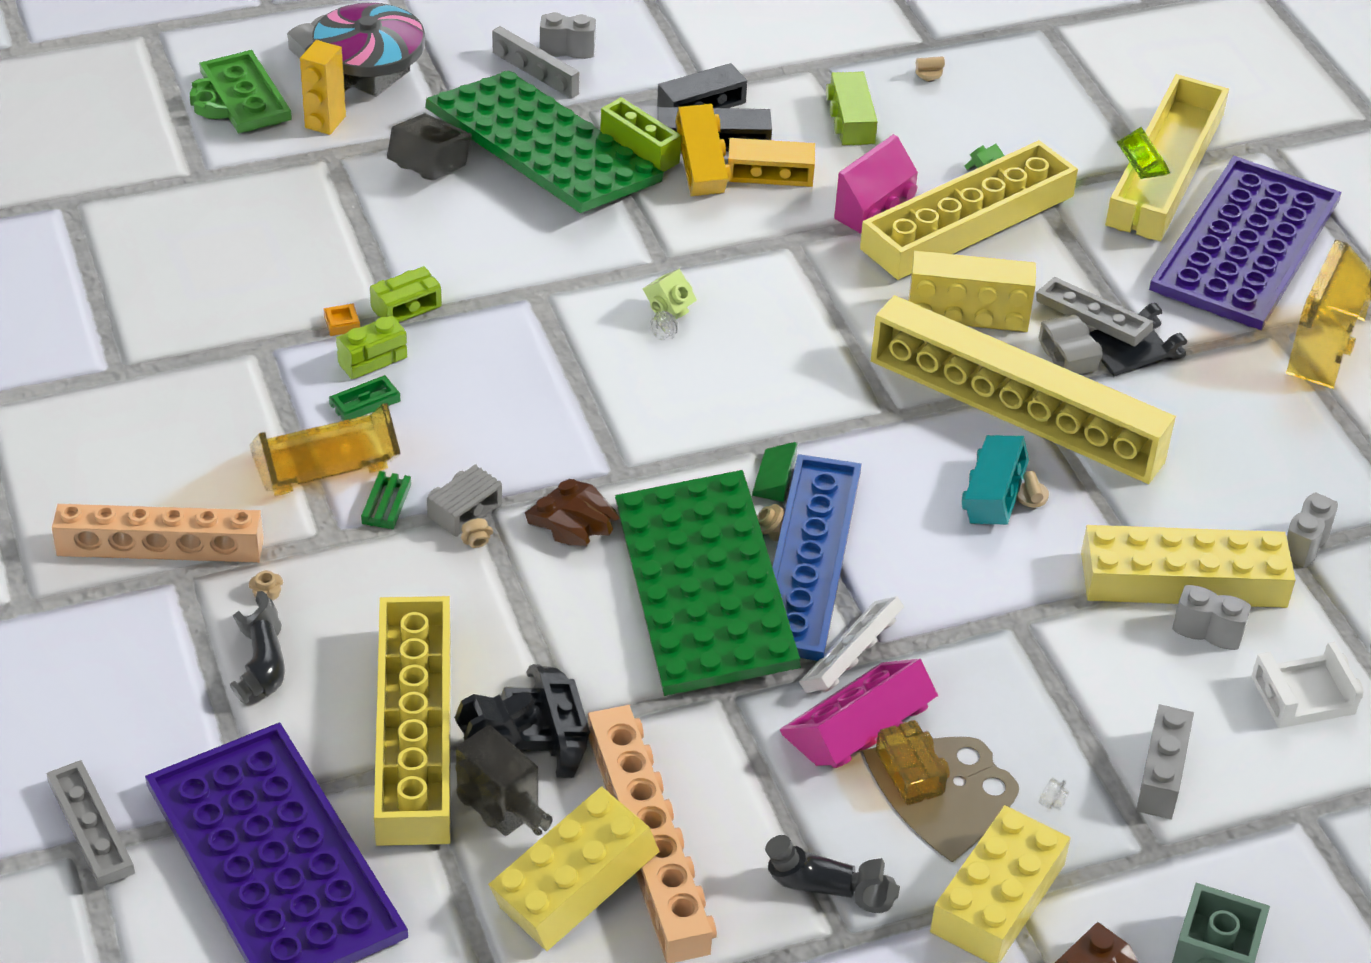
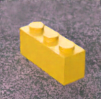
M315 40L300 57L305 128L331 135L346 117L342 47Z
M712 104L678 107L675 123L677 133L681 135V152L690 196L725 193L727 182L731 181V169L729 164L724 162L726 146L724 139L719 138L718 132L721 128L719 115L714 114Z
M730 138L728 164L731 169L730 182L813 187L815 143Z

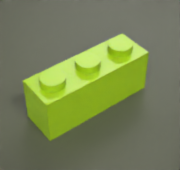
M831 72V83L826 84L827 101L831 100L830 115L835 117V134L840 135L842 145L875 144L878 121L865 72Z
M622 97L601 108L600 131L602 133L611 135L613 140L624 147L631 148L633 153L644 160L652 162L654 167L664 172L680 163L681 135Z

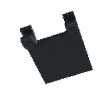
M1157 303L1147 305L1138 314L1153 321V331L1136 346H1132L1098 329L1089 332V335L1095 342L1100 344L1103 352L1101 361L1113 377L1166 357L1181 359L1186 356V351L1182 345L1187 344V339L1182 333H1176L1163 342L1154 331V329L1161 326V321L1157 315L1162 314V309Z

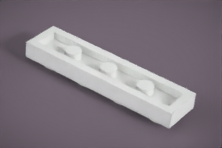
M898 596L874 601L825 653L824 658L820 659L799 681L806 693L819 690L827 692L837 686L839 683L838 678L843 672L854 667L859 661L857 657L877 642L878 639L876 637L883 630L891 627L896 622L895 616L904 608Z

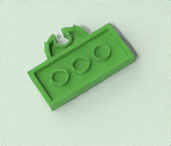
M253 50L199 62L200 72L204 78L193 81L192 89L189 93L190 104L194 106L196 114L211 119L229 118L237 133L250 132L254 129L292 120L289 106Z

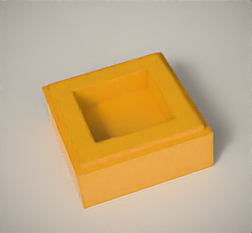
M354 303L323 308L330 336L345 334L353 328H360V321Z

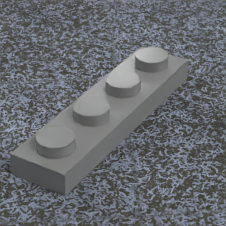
M501 26L492 30V47L495 55L571 99L579 95L578 70Z
M1057 277L1052 278L1036 292L1037 302L1067 316L1077 315L1087 325L1132 346H1136L1153 331L1152 320Z
M82 760L47 772L48 783L98 886L102 887L135 874L134 864Z

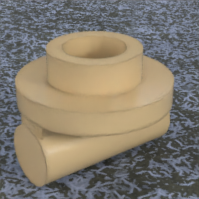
M943 56L916 58L915 72L925 81L938 79L943 74L945 59Z
M1027 471L1023 475L1025 482L1020 486L1017 500L1027 507H1040L1048 501L1049 491L1043 484L1038 482L1034 471Z
M778 504L764 507L757 515L762 534H769L770 539L773 541L779 540L785 513Z

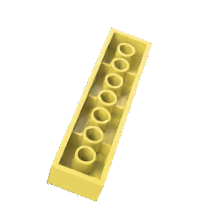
M1038 140L864 220L862 223L860 250L899 280L912 273L914 251L954 254L1073 197L1078 169Z
M450 596L380 597L374 792L376 846L450 844Z

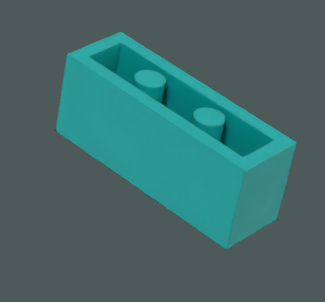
M986 435L982 448H979L977 451L975 469L970 471L968 489L963 491L962 508L967 510L970 524L1008 525L1023 475L1029 462L1024 436Z

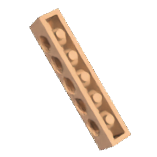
M57 504L52 524L56 555L69 557L260 563L264 539L261 510Z

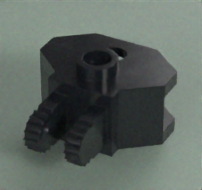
M522 691L505 700L501 698L500 694L495 697L473 694L461 700L454 718L464 734L463 739L477 763L498 766L510 760L516 743L523 740L520 733L532 727L533 724L536 725L542 719V711L537 705L535 706V699L530 692Z

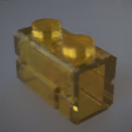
M908 721L901 723L898 727L894 725L881 729L878 732L876 753L905 804L911 805L923 801L924 798L931 799L941 796L945 792L947 778L950 777L948 763L945 758H938L934 751V742L931 734L928 731L923 732L917 721Z

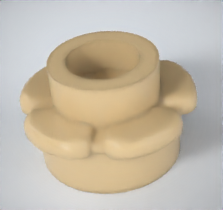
M482 518L467 521L461 527L463 543L469 544L472 548L486 545L489 542L490 535L493 534V528L488 526L487 521Z
M267 570L259 572L249 581V588L252 589L255 598L257 591H263L272 601L279 597L281 585H283V579L280 575Z

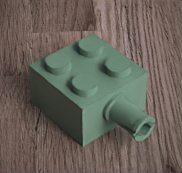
M1196 882L1172 963H1255L1270 906Z

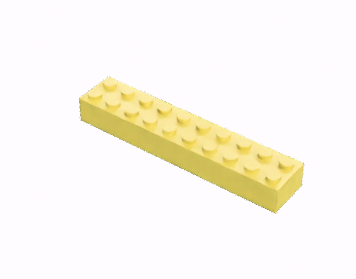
M896 295L876 314L870 362L1144 483L1150 484L1165 464L1175 423V415Z

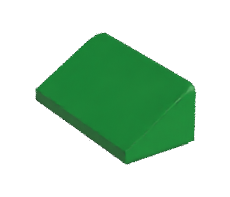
M798 442L765 449L752 496L784 502L797 458Z

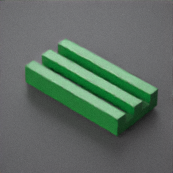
M386 375L329 396L330 406L335 408L338 416L341 415V420L344 423L401 401L400 392Z
M379 471L361 515L362 524L394 530L411 487V476L405 475L403 479H399V474L392 473L391 477H386V472ZM384 486H387L381 499V502L379 504V507L377 509V512L375 514V517L372 518L379 498L381 496V493L383 491ZM395 487L399 488L388 519L384 520L383 517Z

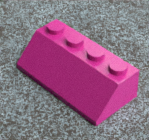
M921 658L882 662L779 730L782 736L816 766L831 765L832 768H838L852 760L851 754L857 750L862 751L875 745L878 742L877 737L881 734L899 729L903 726L902 720L906 717L915 716L927 710V703L938 697V694Z

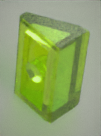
M1142 127L1117 141L1118 146L1140 179L1171 173L1164 159Z

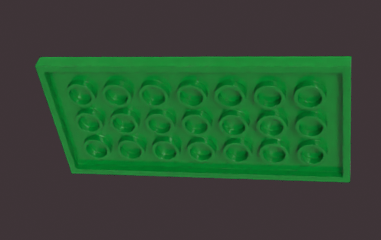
M503 71L500 74L482 78L479 81L461 85L458 88L440 92L437 95L426 98L425 108L579 213L650 187L663 180L664 171L654 167L652 162L642 159L633 153L631 148L622 146L613 140L611 135L602 133L591 122L579 117L571 109L564 107L555 101L554 98L547 96L534 85L518 77L514 72Z
M743 470L615 495L616 506L664 696L801 668L799 653Z

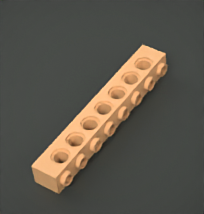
M630 705L589 712L588 726L590 734L588 739L606 790L650 827L659 849V853L637 871L635 875L666 963H676L711 955L712 939L717 937L716 925L712 915L706 916L704 892L700 885L695 886L693 880L695 878L694 865L691 857H685L683 853L684 839L682 831L679 827L674 828L672 823L674 820L672 804L669 799L664 800L662 777L659 771L654 772L652 768L654 763L650 745H644L643 743L644 732L640 718H634Z

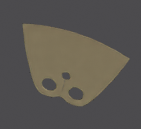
M943 737L923 739L862 750L877 784L894 809L923 840L951 862L960 857L982 838L1003 806L1010 807L1019 792V784L1008 771L1000 769L994 764L992 751L984 742L977 738ZM965 747L973 748L979 753L980 759L972 765L964 764L957 757L958 751ZM961 776L965 778L966 783L958 786L954 784L953 779ZM988 778L1000 779L1005 784V791L1000 795H990L984 791L983 782Z

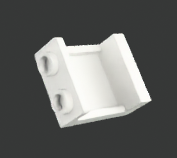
M1335 642L1327 643L1325 652L1321 656L1283 663H1276L1271 652L1257 654L1251 675L1278 728L1354 715L1364 693L1361 681L1355 678L1349 667L1346 655L1340 652Z

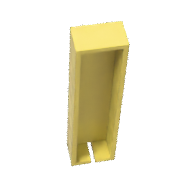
M1178 74L1174 76L1110 198L1106 226L1129 233L1131 230H1135L1136 235L1162 241L1224 116L1229 88Z

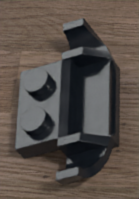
M532 664L528 667L526 673L527 677L535 678L534 688L504 687L501 693V698L505 700L522 691L530 692L535 699V706L537 705L543 715L536 725L533 724L532 727L520 733L523 740L516 743L515 750L549 751L550 756H557L556 777L574 778L587 748L590 734L575 680L568 679L558 668Z

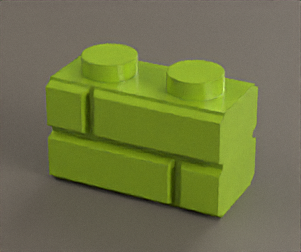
M425 266L408 270L401 275L378 281L370 286L371 308L380 318L391 315L398 322L405 321L442 306L440 283Z
M390 315L378 318L373 323L360 328H353L347 333L337 336V359L340 367L351 379H355L388 366L393 362L407 358L406 331Z

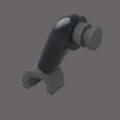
M257 591L255 600L259 608L252 615L245 617L240 611L232 615L240 631L246 637L252 639L253 657L245 665L247 672L240 676L241 681L239 683L236 681L230 683L231 689L244 705L249 702L248 697L251 695L255 698L263 693L268 697L282 685L285 675L284 659L277 638L282 624L278 618V611L274 603L263 591Z
M778 835L771 838L765 846V851L770 858L768 871L783 887L852 898L855 891V903L863 910L872 913L889 911L899 896L900 886L896 884L894 878L883 875L885 862L882 858L865 861L859 866L858 872H855L854 865L808 853L798 846H793L790 838L786 835Z

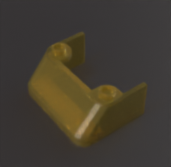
M1335 239L1303 307L1286 374L1332 389L1335 386L1344 356H1351L1356 338L1351 336L1358 319L1365 321L1371 301V270L1347 242Z
M388 403L381 404L370 415L267 439L265 432L258 433L249 445L266 492L273 491L274 496L293 492L292 486L366 468L369 469V473L379 472L388 469L387 463L393 461L401 454Z

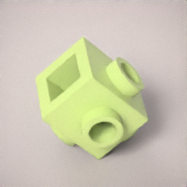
M680 268L662 275L642 288L652 310L660 320L672 316L673 320L684 316L689 312L687 307L697 301L691 285L686 281Z

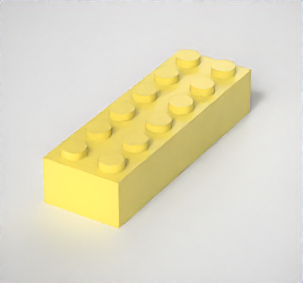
M1086 525L1081 549L1087 601L1178 604L1184 586L1195 585L1209 589L1217 595L1240 598L1249 603L1251 607L1288 608L1296 581L1286 532Z

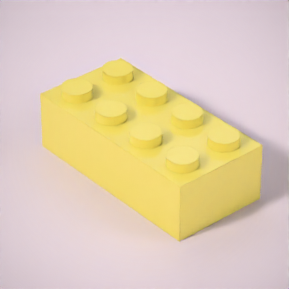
M914 251L908 301L965 326L1028 332L1036 286V262Z
M601 786L488 885L500 909L542 948L548 951L659 853V849L650 827Z
M1004 805L934 905L930 932L988 963H1000L1064 867L1071 837Z

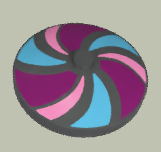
M357 3L340 7L323 16L314 27L312 40L313 42L319 40L342 47L343 74L375 77L401 71L416 62L424 51L425 32L419 19L400 7L383 3Z

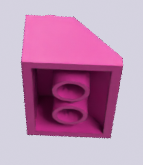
M891 135L838 174L834 219L860 234L862 233V223L864 220L912 199L917 192L918 171L898 136Z

